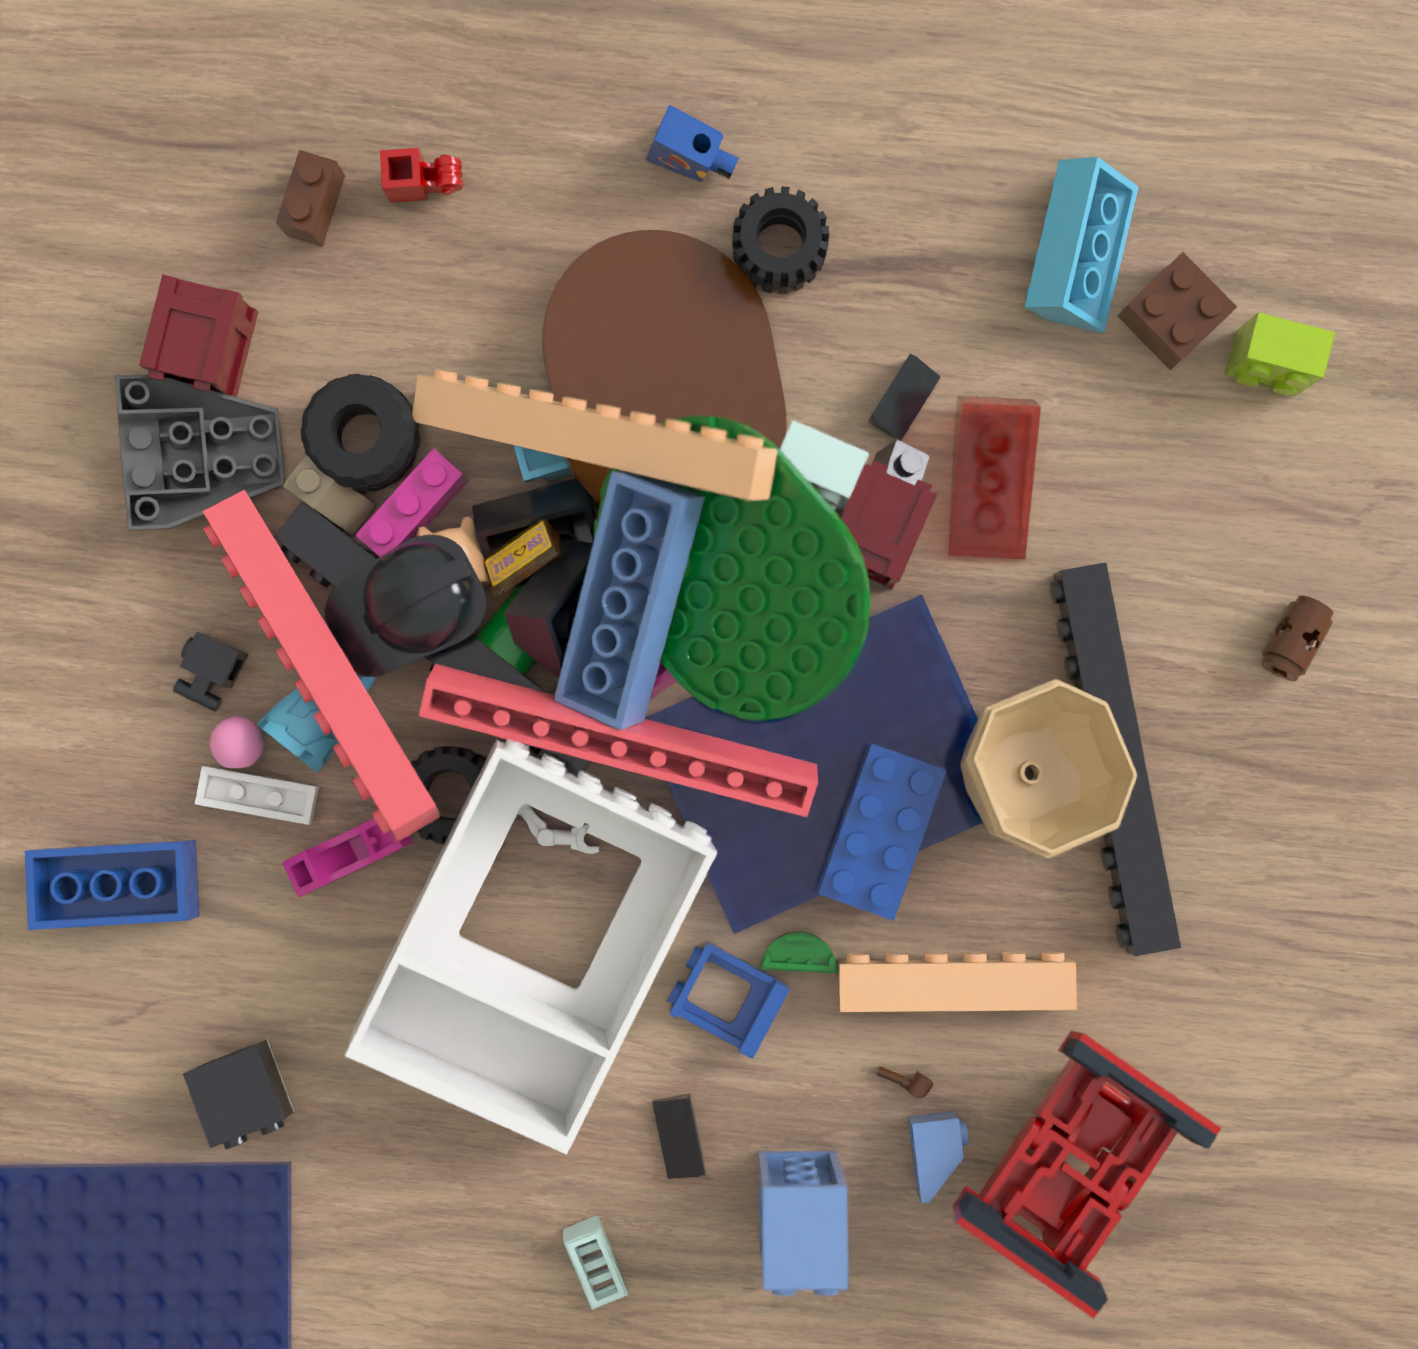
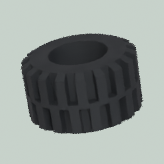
M782 186L781 193H774L773 187L765 189L764 196L760 197L758 193L751 196L750 204L744 203L739 209V217L735 218L732 234L734 262H738L739 269L749 277L754 287L758 283L763 285L764 292L771 293L772 288H778L779 294H786L790 287H794L795 291L803 288L804 282L808 281L811 283L816 278L817 271H821L830 235L829 226H826L827 217L824 211L818 212V203L813 198L809 202L806 201V193L799 189L796 195L789 194L790 187ZM775 224H784L792 227L799 233L803 240V246L796 254L790 257L777 258L764 252L759 246L757 238L765 228Z
M440 746L430 751H424L419 754V758L416 761H411L410 764L429 793L433 780L439 774L449 771L463 775L472 789L486 759L468 748ZM439 815L440 818L417 830L421 838L433 840L437 844H445L457 817L446 818Z

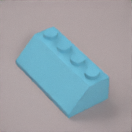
M1099 157L1059 160L1052 184L1047 213L1044 217L1039 248L1035 256L1031 282L1027 290L1025 308L1047 321L1105 333L1139 187Z

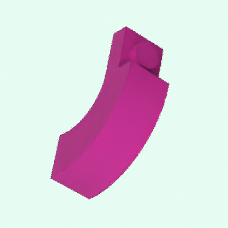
M372 818L337 837L302 851L282 862L299 898L384 859L412 844L413 841L409 835L397 842L391 831L383 834L375 819Z

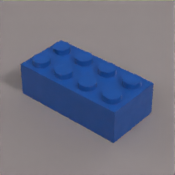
M872 743L867 744L816 892L894 921L947 770Z
M196 840L45 848L25 851L28 930L187 921L199 917Z

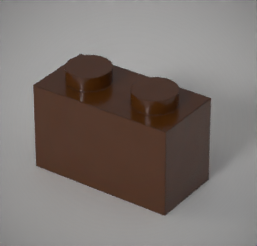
M299 150L276 220V224L286 236L323 247L345 179V174L335 160Z

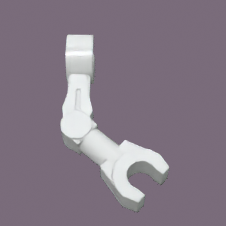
M524 804L520 807L517 814L521 815L526 821L531 833L537 838L540 845H571V849L587 854L599 852V845H588L584 841L588 824H583L581 830L576 827H572V830L548 828L547 823L536 814L531 806Z

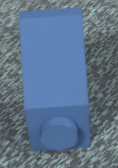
M954 1111L908 1116L917 1195L921 1203H929L964 1159L962 1146L969 1145L967 1126L965 1121L959 1122V1118Z

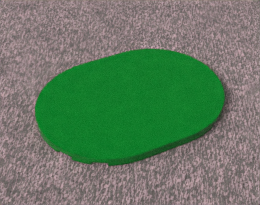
M687 416L673 419L691 423L690 431L701 433L702 427L727 431L726 438L738 441V435L762 438V446L777 449V456L769 499L747 500L667 481L704 495L705 498L660 662L674 679L698 701L711 709H719L739 719L765 721L792 716L809 709L827 698L846 679L854 667L866 639L870 618V587L865 564L856 541L830 505L783 452L761 433L740 422L718 416ZM610 468L604 480V483L599 494L602 496V498L600 501L597 520H594V540L602 508L604 505L611 473L621 472L623 470Z

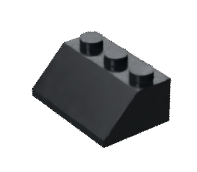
M576 479L472 506L475 531L485 561L542 521L552 547L495 585L496 592L526 584L560 538L594 543V520H596L589 493Z
M561 538L504 612L514 643L558 679L594 544Z

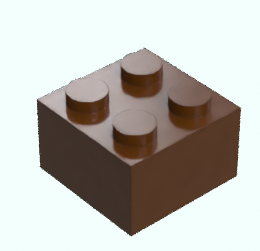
M1182 252L1121 311L1118 317L1171 370L1225 320L1237 306Z

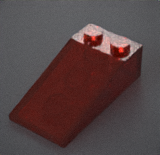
M957 395L948 545L949 556L1026 559L1041 406L1034 399Z

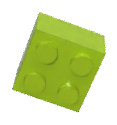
M1258 312L1236 331L1225 374L1236 377V382L1242 385L1258 386L1260 383L1273 387V391L1277 394L1295 396L1296 393H1301L1324 378L1335 332Z

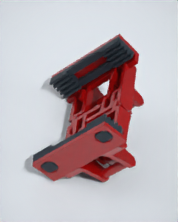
M1071 1030L1058 1049L1059 1052L1069 1058V1061L1034 1110L1033 1114L1035 1115L1026 1122L980 1193L978 1194L966 1186L953 1204L956 1224L1094 1319L1107 1302L1108 1297H1106L1107 1295L1105 1294L1104 1287H1102L1100 1278L1088 1271L1087 1267L1122 1216L1119 1211H1124L1132 1203L1177 1133L1189 1142L1209 1149L1222 1128L1085 1033ZM1102 1147H1105L1110 1152L1103 1150ZM1069 1153H1072L1090 1166L1085 1175L1064 1162ZM1017 1213L1042 1230L1043 1241L1013 1221Z

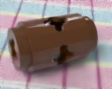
M1303 595L1298 596L1295 602H1290L1262 652L1264 656L1261 663L1262 666L1272 674L1288 681H1297L1300 675H1305L1333 624L1331 620L1334 614L1333 610L1324 603ZM1287 627H1289V628L1291 629L1289 632H1288V631H1284V630H1285ZM1316 641L1315 647H1310L1308 650L1305 648L1306 645L1312 646Z

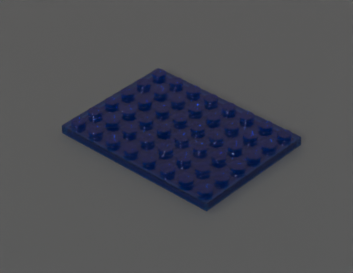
M919 595L870 617L862 651L846 679L823 701L800 713L765 721L745 720L719 709H711L696 698L690 697L645 717L648 720L817 764L818 785L807 817L666 781L684 822L688 820L700 825L707 830L706 834L711 837V842L717 854L707 874L734 934L820 896L816 889L867 744L872 743L947 770L919 851L983 823L966 791L961 769L965 747L978 717L923 595Z
M291 1161L0 1165V1349H292Z

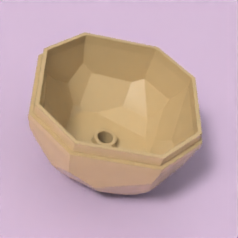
M1058 679L984 708L967 742L961 761L966 791L989 834L1046 859L1118 829L1138 776L1108 703ZM1026 767H1030L1033 770L1032 780H1028L1025 777L1024 771Z

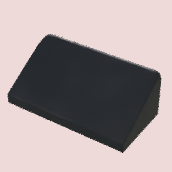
M910 353L874 410L868 423L894 439L902 441L941 376L918 357Z
M688 1093L652 1101L668 1179L706 1175L691 1094Z

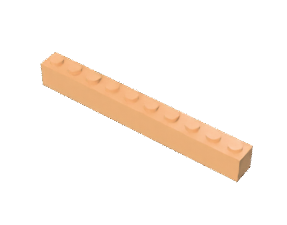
M434 369L433 376L417 375L412 412L413 420L417 423L747 500L769 499L777 449L762 446V438L738 435V441L726 438L727 431L702 427L701 433L690 431L691 423L666 419V424L662 425L654 423L655 415L631 412L630 417L621 416V408L597 404L596 410L586 408V400L563 397L561 403L553 401L554 394L550 392L530 390L529 395L520 394L521 386L497 383V388L488 387V379L466 376L465 381L457 380L458 373L447 370Z

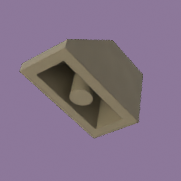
M307 455L302 458L283 485L284 488L354 537L377 507L360 493L352 490L351 487L345 488L336 484L334 479L317 469L316 465Z

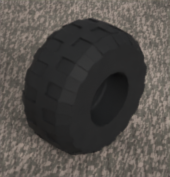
M348 374V376L335 378L327 382L324 387L317 390L311 397V401L307 408H305L302 416L300 432L305 454L323 474L334 479L336 484L345 488L351 487L352 490L357 492H375L396 483L411 468L420 447V425L413 420V407L411 403L391 383L372 375ZM370 414L377 416L380 420L381 431L375 445L362 453L346 452L343 448L342 434L347 423L358 415Z

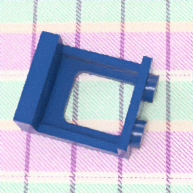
M706 941L703 949L696 946L685 965V967L691 969L686 981L682 983L677 980L667 999L669 1003L673 1004L669 1014L675 1018L680 1016L739 1048L740 1053L753 1059L790 990L789 985ZM706 962H713L751 984V990L735 1020L732 1022L720 1019L691 1003L687 998Z

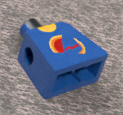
M669 105L645 160L698 182H703L709 170L730 179L738 157L719 149L724 136L720 131Z

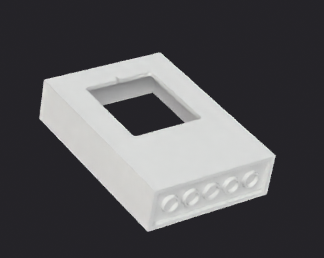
M497 737L351 1033L345 1056L567 1154L717 851L711 842V837L706 834L707 830L700 825L686 820L684 825L677 823L671 817L672 813L652 803L648 809L636 801L637 797L634 794L619 787H615L612 792L600 784V778L589 772L580 770L577 775L566 770L567 768L564 767L565 762L551 754L544 753L541 758L530 753L528 744L508 739L503 740ZM524 804L532 806L580 830L583 824L586 823L588 824L587 833L641 859L580 985L576 988L570 987L463 938L459 934L520 807Z

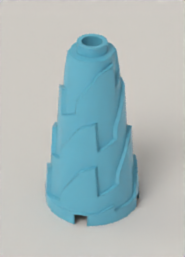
M357 674L368 693L376 677H365ZM297 688L279 701L266 715H263L256 724L317 773L324 768L328 759L333 754L334 750L332 747L338 744L333 733L324 735L313 714L319 712L314 701L305 703Z

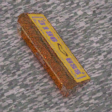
M546 519L538 520L485 558L484 566L492 591L496 596H501L559 556L561 537Z

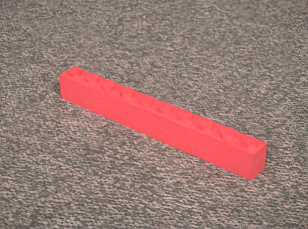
M243 490L202 511L209 524L203 528L214 549L221 545L225 551L226 556L222 557L221 561L231 578L239 576L245 586L239 588V591L248 607L252 609L257 606L263 615L257 621L267 639L270 640L276 637L282 647L276 650V653L287 672L294 668L300 680L294 682L303 700L305 703L313 700L319 712L313 714L322 732L324 735L332 732L339 743L332 748L344 768L352 765L358 775L352 782L361 798L365 801L371 797L378 810L371 814L382 833L385 834L391 831L398 842L440 818L435 803L246 491Z
M439 664L434 665L427 678L419 712L420 717L803 817L808 816L818 785L817 764L648 719H644L642 723L618 730L554 701L555 695Z

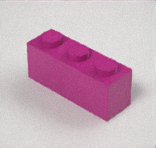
M433 448L357 532L356 536L381 557L405 541L416 537L418 527L425 526L427 528L469 480Z

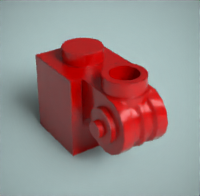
M419 148L380 150L382 190L390 203L428 200V194L430 193L450 195L463 189L462 172L460 171L462 170V161L456 157L443 154L434 159V163L425 162Z

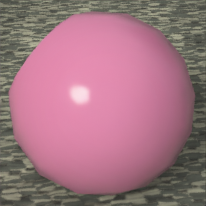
M231 716L220 721L211 731L209 741L213 757L221 766L227 768H243L254 765L263 754L265 745L262 730L256 725L255 721L239 716Z

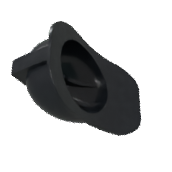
M422 535L405 541L337 585L326 601L325 619L333 637L353 670L365 677H378L468 638L476 631L484 619L487 609V597L466 553L459 544L452 539L440 535Z

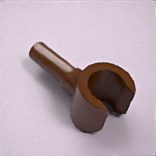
M882 1066L879 1067L877 1072L878 1076L899 1084L916 1098L925 1097L933 1087V1082L919 1071L915 1073L911 1080Z

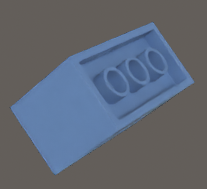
M759 1151V1236L763 1290H771L773 1295L792 1296L797 1293V1290H813V1293L816 1295L832 1296L838 1294L839 1290H848L847 1185L836 1151Z

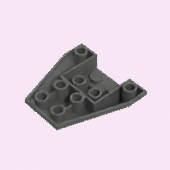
M148 375L115 376L128 531L171 529L204 516L202 511L243 490L246 491L249 498L284 485L277 408L213 390L208 392L195 389L191 384L167 377L164 378V381L148 378Z

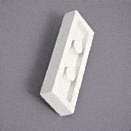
M202 766L195 804L312 825L319 786Z

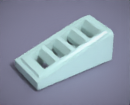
M593 1216L566 1227L563 1230L564 1245L591 1309L593 1310L627 1296L628 1290L599 1216ZM601 1249L602 1253L582 1260V1256ZM607 1264L608 1268L588 1275V1271ZM613 1278L614 1283L594 1291V1285Z

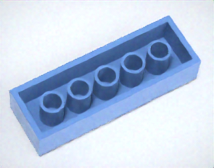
M627 471L611 473L554 701L618 730L644 722L703 506L704 495L653 477Z

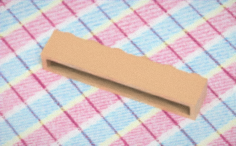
M982 952L963 953V959H947V953H924V960H908L907 953H886L885 960H869V954L849 953L846 954V960H837V1000L840 1012L1077 1010L1076 962L1065 958L1064 952H1041V959H1026L1023 952H1003L1002 959H986V953Z

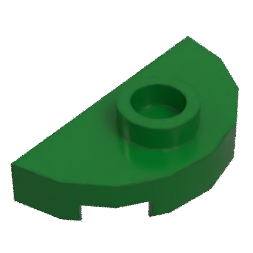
M802 931L785 933L773 940L763 953L760 969L838 974L836 958L828 944L816 935Z

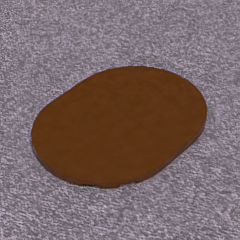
M638 230L622 233L597 243L574 260L563 273L550 297L542 329L543 358L549 392L554 394L553 401L562 403L563 397L582 399L587 401L586 408L596 410L597 404L621 408L620 415L630 417L631 412L655 415L654 423L658 424L665 423L666 419L673 420L687 416L706 415L723 417L751 427L769 439L776 447L781 448L786 437L787 413L768 315L754 285L746 274L742 273L739 267L725 254L713 246L685 234L664 230ZM564 457L574 478L581 483L583 488L595 499L594 501L600 505L602 496L599 494L610 467Z

